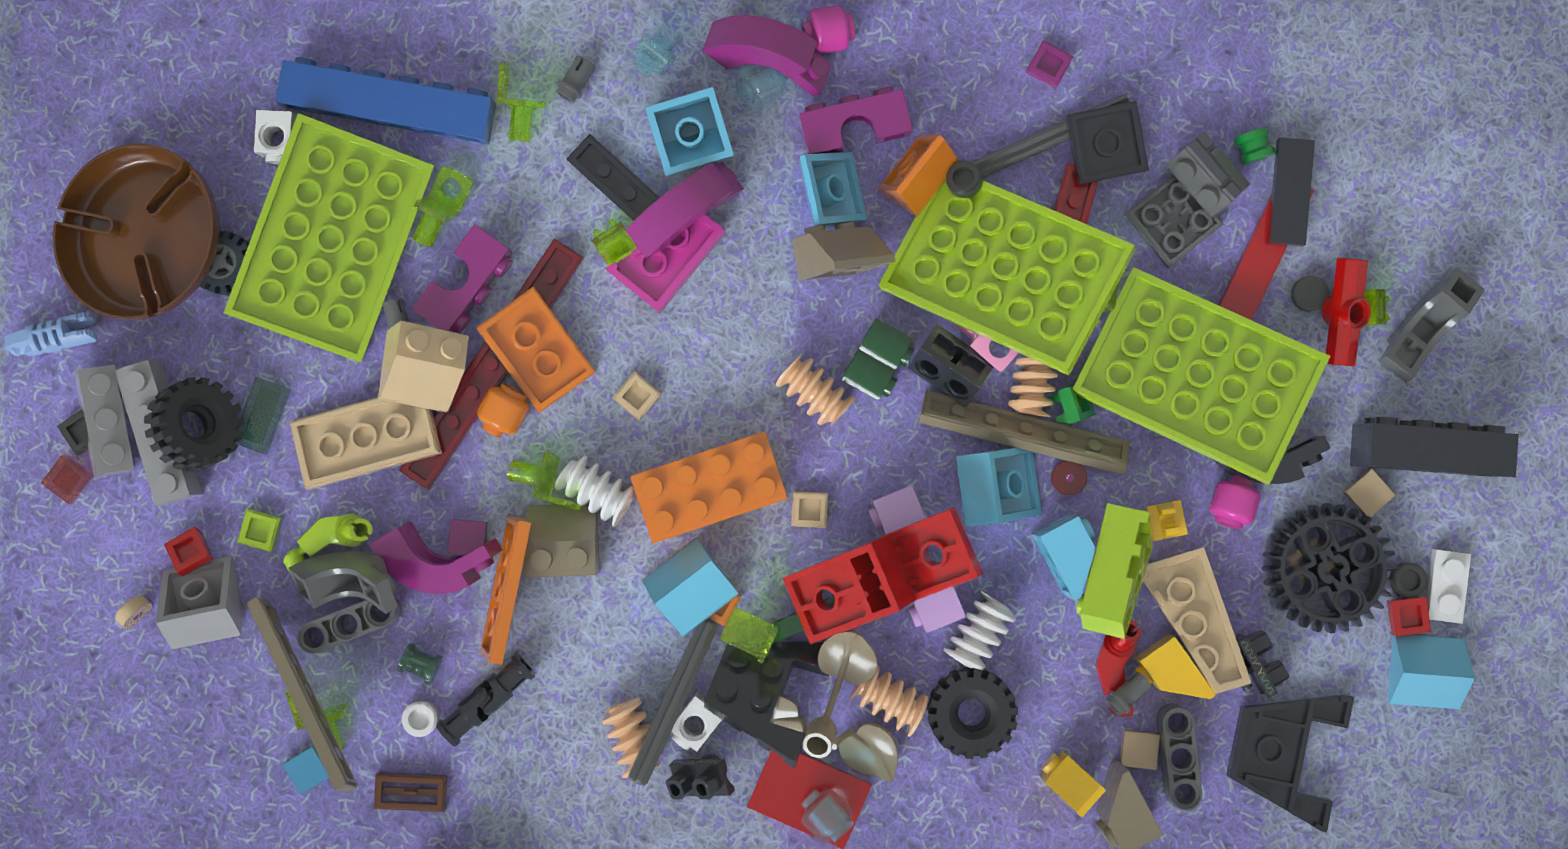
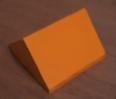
M939 134L919 135L877 190L917 217L946 180L949 168L960 161L945 139Z

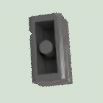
M1205 131L1165 164L1211 218L1235 200L1250 185L1220 148L1214 145L1213 140Z

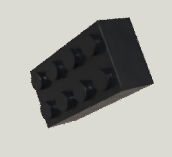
M1364 418V424H1353L1350 466L1485 477H1516L1519 434L1505 433L1506 426L1497 425L1470 426L1469 423H1434L1431 420L1415 419L1411 421L1399 420L1398 425V418Z

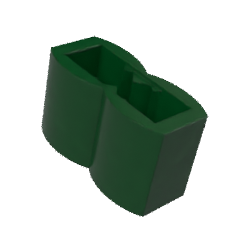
M875 318L841 381L875 400H879L881 395L888 398L898 380L892 377L899 364L905 367L915 350L909 346L913 339Z

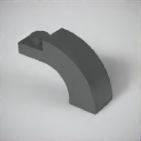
M1458 267L1452 270L1426 293L1387 340L1389 345L1380 357L1379 362L1405 383L1414 379L1435 345L1457 322L1470 314L1485 289Z
M363 551L333 552L304 560L289 567L299 597L314 609L332 600L345 597L366 599L385 614L398 607L393 594L396 592V586L388 574L384 560L373 553Z

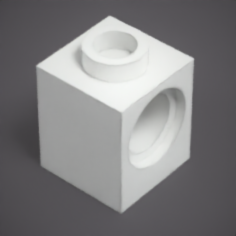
M256 110L254 152L265 158L266 163L279 165L297 117L293 112ZM277 131H283V142L273 147L271 144L272 135Z
M698 692L678 715L671 731L674 733L671 738L685 750L691 747L696 752L721 722L720 718L704 708L705 698ZM690 716H698L704 721L705 727L700 732H691L686 728L685 720Z

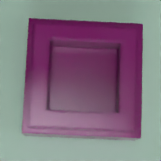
M1043 40L1025 73L1056 89L1074 56Z
M451 519L448 554L464 556L486 544L488 522Z

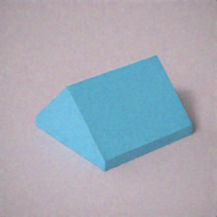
M852 152L805 154L800 156V169L813 226L825 225V229H829L842 223H856L868 220Z
M698 538L642 580L656 607L683 637L739 595V592Z
M1422 635L1393 636L1388 703L1460 709L1475 679L1465 640Z

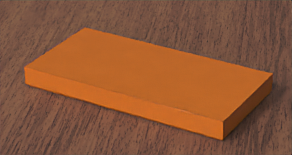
M510 514L507 516L501 544L503 550L498 558L480 651L490 663L500 665L503 664L531 522Z

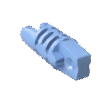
M86 311L26 326L23 330L4 336L5 348L14 356L25 354L37 356L46 352L50 353L96 342L97 333L93 330H76L93 325L96 321V314L92 311Z

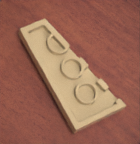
M1199 548L1148 564L1143 578L1144 584L1214 693L1219 694L1251 684L1205 548Z

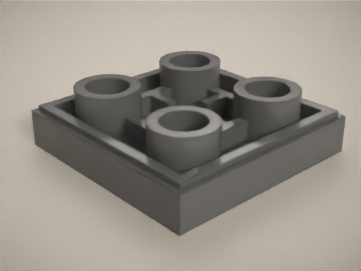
M1175 175L1125 213L1128 220L1167 268L1171 267L1224 225L1217 214L1212 218Z

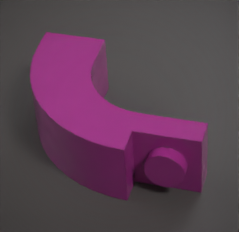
M753 15L728 16L713 21L702 50L726 70L745 64H758L778 70L811 96L822 94L832 65L815 51L817 41L811 36L786 23Z
M712 162L669 190L637 217L625 231L645 257L648 258L666 248L685 229L707 212L736 197L744 188L738 182L734 172L727 168L724 162L716 165Z
M412 521L369 544L374 554L383 558L386 569L391 576L409 588L431 594L452 593L481 579L478 572L494 564L495 561L492 556L503 550L495 538L464 556L456 558L443 557L431 551L424 544Z

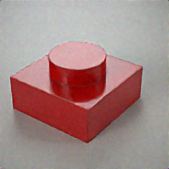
M195 526L164 543L176 572L182 577L214 559L201 531Z
M1425 596L1387 600L1391 635L1403 636L1431 632L1427 598Z

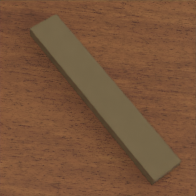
M929 390L925 392L919 423L1121 475L1125 474L1128 467L1130 443L1128 441L972 401L965 407L948 395Z
M255 597L246 602L335 791L347 794L358 788L354 775L272 604L262 598Z

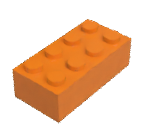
M765 431L630 476L652 544L788 499Z

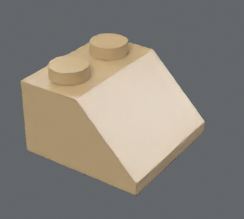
M399 321L388 329L386 333L378 399L447 412L465 370L469 336Z

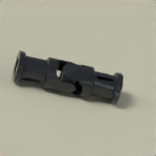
M515 652L511 656V661L497 674H490L470 695H467L458 703V709L445 720L440 719L436 723L438 731L451 745L458 746L461 742V737L474 726L479 727L491 714L496 712L514 696L513 691L525 680H532L535 677L534 670Z

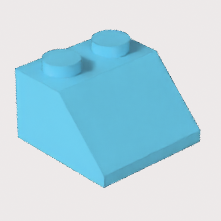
M713 87L645 107L666 177L734 156Z
M1010 448L956 456L957 474L962 496V510L966 526L996 524L1042 515L1033 452L1019 448Z
M1067 514L1031 535L1064 596L1075 601L1081 598L1096 549L1092 542L1096 535L1086 519L1082 520L1079 516Z

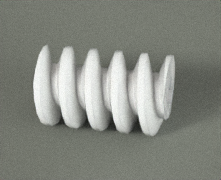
M586 455L578 461L571 460L559 475L555 489L562 490L566 487L565 495L568 498H573L578 494L577 504L580 506L590 501L589 512L596 513L601 510V519L607 521L613 517L612 526L615 527L623 518L633 500L634 487L630 486L624 492L621 491L623 482L621 478L610 484L611 472L608 470L603 475L598 476L597 473L600 465L598 463L587 469L588 457Z
M981 591L987 600L986 603L976 600L973 603L979 614L967 612L965 616L971 622V626L959 624L958 628L964 637L952 636L950 640L956 646V649L944 648L943 650L971 669L984 670L986 665L980 656L988 658L993 656L992 651L987 645L999 646L1001 641L995 633L1007 634L1009 630L1004 625L1003 620L1015 622L1016 617L1008 607Z

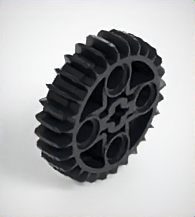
M1323 503L1321 512L1317 505H1309V515L1302 509L1296 510L1295 513L1298 521L1291 517L1284 518L1283 520L1288 529L1274 528L1280 539L1267 540V543L1275 549L1274 553H1263L1264 557L1272 560V565H1266L1261 568L1263 571L1272 573V578L1264 580L1263 583L1264 585L1275 586L1276 588L1268 596L1272 599H1282L1276 606L1278 610L1285 611L1290 608L1286 615L1288 620L1295 621L1299 617L1298 625L1300 627L1307 628L1311 623V629L1315 632H1321L1323 625L1327 633L1334 634L1336 625H1338L1339 630L1347 632L1349 631V621L1356 627H1362L1363 624L1360 616L1374 619L1370 608L1383 609L1384 606L1378 598L1380 596H1392L1391 593L1384 589L1385 584L1396 583L1394 579L1387 577V571L1395 570L1397 566L1386 562V558L1395 555V552L1383 550L1382 546L1390 542V539L1386 537L1377 538L1376 536L1382 530V527L1373 525L1368 528L1372 520L1370 516L1364 515L1358 520L1360 510L1352 508L1346 514V506L1343 504L1336 505L1333 511L1331 503ZM1327 523L1347 527L1355 532L1356 535L1337 542L1332 529ZM1312 527H1315L1319 533L1318 543L1315 546H1310L1306 539V534ZM1294 542L1297 549L1301 552L1303 560L1299 564L1285 569L1287 553ZM1359 543H1362L1366 548V555L1361 561H1357L1354 556V549ZM1326 561L1333 562L1335 565L1330 571L1331 575L1325 574L1323 571L1328 567ZM1372 568L1370 583L1364 593L1355 576ZM1300 574L1303 576L1305 583L1302 590L1294 593L1291 589V581L1296 575ZM1347 590L1350 593L1351 601L1346 608L1342 609L1338 602L1339 596ZM1320 594L1330 612L1315 611L1301 602Z

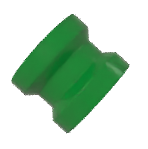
M1267 127L1250 131L1233 139L1235 146L1241 150L1242 156L1240 161L1242 166L1276 154L1275 148L1268 142L1267 138L1270 133Z

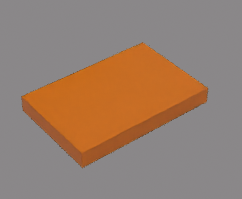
M534 286L476 327L539 413L596 372Z

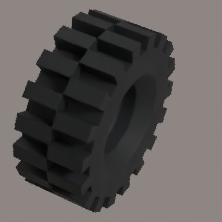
M190 377L183 381H178L154 396L156 399L151 401L147 407L152 412L144 416V424H151V428L144 432L146 439L153 437L155 441L154 444L150 445L152 451H162L163 455L159 458L161 461L167 463L174 460L172 467L178 470L186 466L187 471H196L200 468L202 470L228 458V454L235 452L238 448L235 442L242 439L244 432L238 431L237 428L244 425V417L237 418L236 413L242 409L239 403L232 405L230 399L234 395L230 391L224 394L220 391L223 385L219 382L209 385V378L202 377L195 380V377ZM186 412L196 414L202 421L204 432L200 438H193L184 430L182 416Z
M963 667L962 670L957 671L955 669L950 671V674L945 678L942 677L938 681L937 687L932 689L930 702L927 703V718L933 734L944 748H947L956 756L963 755L966 759H974V756H980L983 759L989 757L988 753L992 751L998 753L1002 750L1000 746L1004 742L1008 744L1012 739L1010 734L1012 730H1016L1018 724L1016 722L1018 707L1015 705L1014 700L1016 699L1013 693L997 675L986 669L980 670ZM969 698L978 699L985 706L984 719L976 725H966L958 716L960 704Z

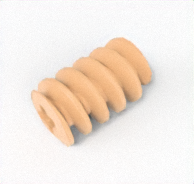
M800 355L778 378L776 386L780 388L789 383L790 385L786 393L788 397L800 393L796 404L800 407L809 402L810 406L807 414L812 416L820 412L817 424L821 426L830 421L832 425L854 402L855 398L850 396L842 400L841 397L845 388L841 386L832 391L831 387L835 379L830 377L821 381L824 369L820 367L811 371L810 368L814 360L809 358L801 362Z
M1026 356L1016 359L1015 364L1024 369V371L1013 373L1012 378L1020 382L1021 385L1012 386L1010 392L1017 395L1019 399L1009 400L1008 406L1019 413L1051 418V415L1044 412L1042 408L1052 406L1054 403L1045 397V393L1056 391L1054 386L1047 383V379L1058 378V373L1049 369V366Z
M877 665L874 676L865 683L856 684L848 699L851 701L858 694L861 695L859 705L861 708L871 701L873 703L872 715H876L880 710L884 709V722L887 723L894 716L897 717L896 729L900 730L905 724L910 725L908 736L910 737L917 729L926 712L928 696L923 693L915 699L916 689L913 686L908 687L902 692L904 681L901 679L896 680L890 685L892 674L887 671L878 677L880 667Z
M631 698L602 710V712H609L610 714L602 721V725H614V729L607 734V738H619V742L612 747V751H624L625 754L617 761V764H629L630 767L622 774L623 778H628V774L651 726L650 724H640L647 717L646 711H635L642 704L641 698Z

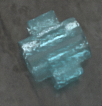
M659 33L656 38L646 34L632 52V55L638 59L634 63L635 68L648 78L653 72L661 77L676 58V55L671 52L674 47L672 45L673 42L662 33Z

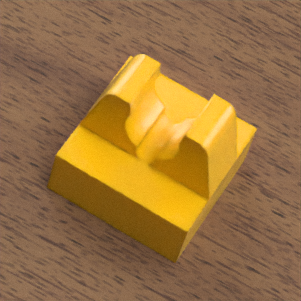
M1181 500L1144 506L1145 511L1150 512L1153 541L1188 534Z

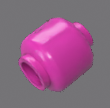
M839 5L813 8L808 14L807 22H802L801 31L817 41L815 51L818 54L844 51L849 46V42L855 38L853 17L850 12L846 13L844 8Z
M1232 475L1231 480H1221L1216 484L1209 505V511L1215 516L1214 521L1216 523L1241 530L1243 525L1253 523L1261 500L1260 492L1251 487L1253 481L1238 475Z

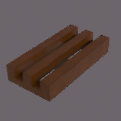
M377 772L375 774L374 809L445 812L448 775ZM383 781L438 784V789L383 786ZM383 794L437 797V803L386 801L382 799Z

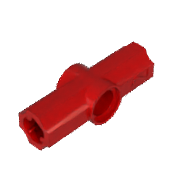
M1337 257L1333 294L1326 298L1322 306L1323 320L1329 325L1325 354L1329 355L1330 358L1327 364L1356 366L1360 329L1367 325L1371 315L1370 304L1364 299L1368 260Z

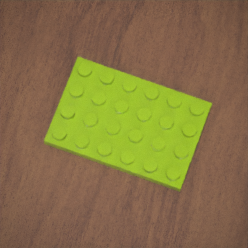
M298 113L226 304L224 314L361 363L434 165Z
M945 180L923 210L913 220L895 253L896 262L889 264L878 285L883 291L1064 374L1070 375L1136 248L1132 243L986 181H983L982 187L976 195L970 198H958L951 193Z
M1133 267L1072 390L1081 398L1269 485L1330 356Z

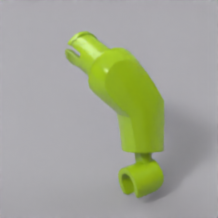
M355 514L320 518L297 539V543L300 546L290 550L284 557L283 562L289 571V567L305 560L303 556L305 553L313 557L331 544L350 547L357 546L368 539L367 535L372 534L371 523Z

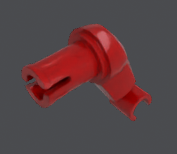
M1134 620L1130 621L1125 639L1106 634L1095 666L1104 695H1108L1111 690L1115 692L1126 682L1124 666L1137 649V640L1141 636V627L1135 631L1139 624ZM1133 705L1130 706L1131 711L1128 714L1124 712L1121 716L1117 715L1110 707L1109 710L1118 717L1133 716L1134 708Z

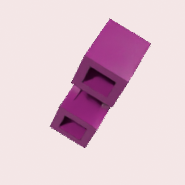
M892 86L883 87L873 91V96L860 99L859 95H850L839 99V104L826 107L825 103H816L805 107V112L799 113V121L807 154L843 152L844 146L841 130L851 121L858 120L867 123L874 132L876 144L910 136L912 126L903 89L894 91Z
M475 224L454 251L456 255L466 262L469 268V277L465 285L457 290H446L438 283L432 281L412 307L414 312L437 329L460 334L471 320L468 314L474 305L481 306L489 297L492 291L489 285L496 276L503 277L513 263L510 259L513 252Z

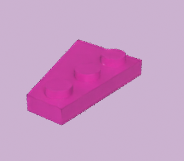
M703 215L663 250L646 258L637 247L631 251L630 255L618 263H612L605 269L657 312L661 313L725 235L726 231L707 215Z

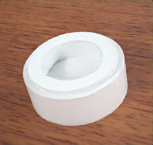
M423 700L411 703L402 714L404 729L415 737H423L430 734L436 728V723L439 721L438 711L435 706Z

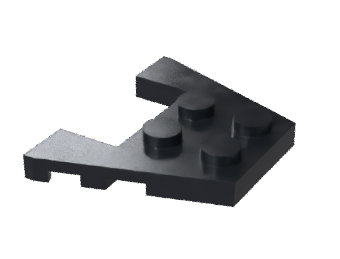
M728 642L704 699V708L739 732L744 731L756 739L758 745L768 752L772 750L783 758V762L795 768L803 748V740L806 733L772 722L793 667L829 677V675L821 671L818 664L819 650L824 642L812 644L810 642Z
M1344 694L1240 706L1226 775L1316 829L1327 833L1333 801L1328 798L1300 793L1297 790L1311 722L1315 721L1348 728L1354 697Z

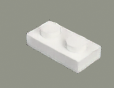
M1432 549L1426 596L1429 620L1463 624L1471 554Z

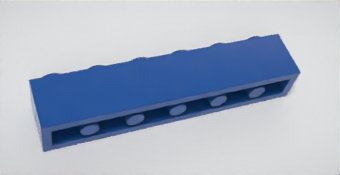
M295 57V62L282 61L275 102L284 108L489 145L496 103L491 97H488V92L468 88L467 93L453 91L454 86L441 82H433L432 87L419 84L420 80L408 76H399L398 81L386 79L384 73L365 69L364 74L353 73L350 67L336 63H330L329 68L316 66V61L303 57Z

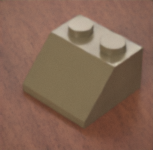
M855 222L838 224L834 226V230L826 231L825 225L808 227L804 229V235L792 239L799 281L860 274L896 262L895 254L870 226L856 228Z
M589 503L583 506L579 504L527 506L526 520L531 522L524 557L525 578L587 576L600 573L598 512H589Z
M1117 759L1110 762L1103 785L1106 791L1099 798L1096 808L1100 820L1095 823L1102 837L1112 849L1115 847L1119 849H1138L1163 836L1130 771Z

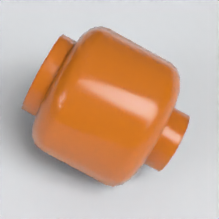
M502 383L500 387H490L477 410V416L484 422L482 429L498 438H501L503 433L516 434L529 412V404L525 401L527 396L520 390L505 383Z

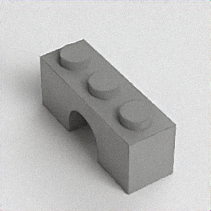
M115 364L79 369L75 373L80 406L83 409L89 440L88 448L94 478L122 474L134 470L119 385L114 371Z

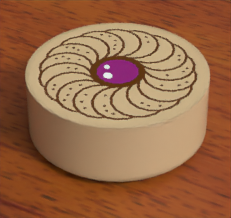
M137 595L120 607L115 615V620L124 629L131 628L151 610L152 604L143 595Z

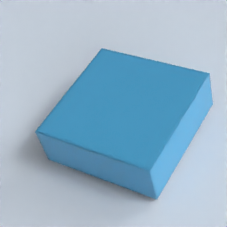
M314 746L282 765L300 795L329 778Z

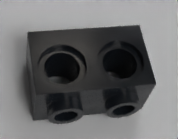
M937 324L918 350L908 369L967 407L993 369V366L968 344Z

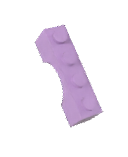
M912 485L872 500L874 508L868 510L875 529L882 528L885 534L925 519ZM954 587L918 599L913 602L914 606L908 608L915 627L922 626L926 633L966 617Z

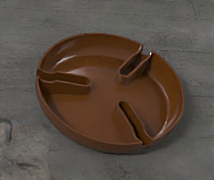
M143 143L121 145L109 149L84 165L70 181L59 202L57 209L65 211L63 221H54L53 225L55 261L68 289L82 304L101 315L124 320L152 318L158 314L171 311L186 301L203 283L212 267L217 253L220 232L217 206L203 176L188 161L176 153L163 147Z

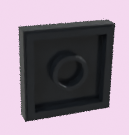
M1137 101L1072 113L1065 116L1078 185L1149 171Z

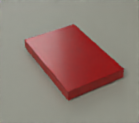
M771 750L747 804V808L844 849L872 784L802 752L796 767H791L783 762L781 756ZM843 814L842 824L835 829L831 828L834 824L839 823V818Z

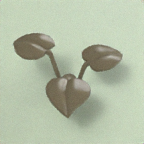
M847 630L827 638L819 650L818 664L821 671L827 675L837 676L824 716L812 720L808 727L806 718L798 716V705L789 697L782 695L772 723L806 733L803 740V748L807 754L815 758L826 757L831 749H837L838 744L841 743L839 748L840 757L848 767L859 773L879 777L891 783L898 766V750L893 736L885 728L877 724L864 723L858 728L857 732L848 729L836 737L837 728L830 719L843 679L853 684L865 683L874 676L878 665L876 652L866 638L857 631Z

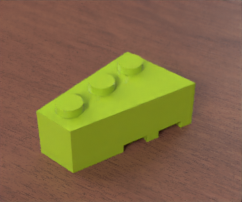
M1107 503L1094 559L1091 562L1086 579L1085 594L1082 593L1077 603L1076 613L1081 616L1083 629L1125 639L1153 549L1150 512Z

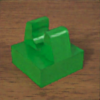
M1074 385L1058 390L1057 393L1049 398L1054 403H1062L1064 413L1055 417L1058 423L1071 424L1096 415L1092 402L1077 396L1075 391L1072 390Z

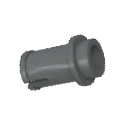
M578 55L575 57V61L564 79L556 83L558 86L556 93L571 103H574L576 98L581 99L582 94L580 92L592 72L596 69L594 64L587 59L582 61L583 57Z
M399 298L398 301L397 299H392L383 303L382 308L384 309L389 329L399 321L409 322L403 298Z
M1135 671L1115 692L1111 690L1108 693L1109 697L1105 701L1117 715L1121 716L1124 712L1128 714L1131 711L1129 707L1144 693L1149 691L1152 686L1141 673Z

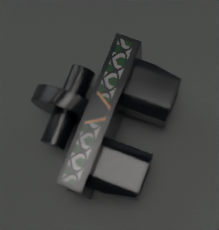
M1261 630L1247 636L1240 633L1235 635L1248 675L1251 676L1259 693L1265 694L1267 698L1277 694L1278 692L1275 687L1282 684L1290 676L1280 660L1276 659L1265 666L1260 661L1258 656L1273 649V644L1267 633ZM1252 684L1242 686L1243 691L1250 689Z
M706 754L701 759H676L669 764L672 776L666 780V785L672 799H683L686 796L711 799L713 796H730L735 791L733 784L727 778L726 773L728 769L725 759H720L716 754Z

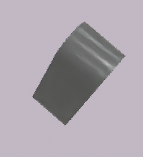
M395 597L398 607L390 611V616L387 620L379 618L376 614V606L365 600L308 622L298 631V645L306 653L315 654L389 626L400 618L402 612L401 603ZM346 614L352 615L357 621V629L354 633L347 631L343 625ZM313 627L319 628L324 634V641L321 645L315 644L311 639L310 634Z
M1169 703L1162 706L1156 716L1157 733L1160 735L1159 753L1163 791L1165 797L1175 807L1189 811L1195 809L1202 800L1195 721L1188 710L1177 704ZM1174 713H1181V725L1177 729H1169V717ZM1184 748L1186 751L1185 760L1177 765L1172 764L1171 756L1176 749ZM1184 783L1189 784L1190 792L1188 796L1181 800L1176 799L1175 791L1177 787Z

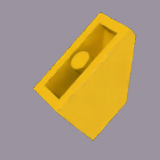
M1165 635L1134 657L1139 664L1135 671L1141 673L1150 684H1153L1154 687L1161 691L1207 699L1216 696L1175 636Z
M1063 750L1059 755L1053 753L1049 756L1041 767V770L1044 772L1040 778L1081 817L1088 812L1106 791L1092 775Z

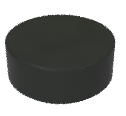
M960 161L949 168L946 174V183L954 196L970 198L980 191L983 177L976 164L970 161Z
M1307 276L1299 279L1291 290L1293 304L1305 312L1321 309L1324 301L1329 297L1327 284L1316 276Z
M1410 562L1396 565L1397 569L1392 570L1389 575L1390 578L1396 581L1395 584H1390L1392 590L1397 595L1407 598L1417 597L1422 594L1427 586V575L1424 569L1418 564Z

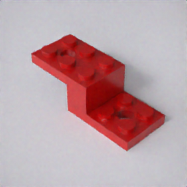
M952 507L864 542L845 553L787 575L782 579L810 644L898 612L918 599L975 579L984 573L955 507ZM932 544L938 546L943 552V560L940 563L933 561L929 556L928 549ZM824 589L829 590L834 595V607L824 603L822 599Z

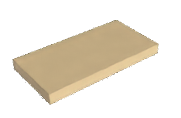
M378 397L290 421L303 482L307 490L442 453L431 409L378 399Z

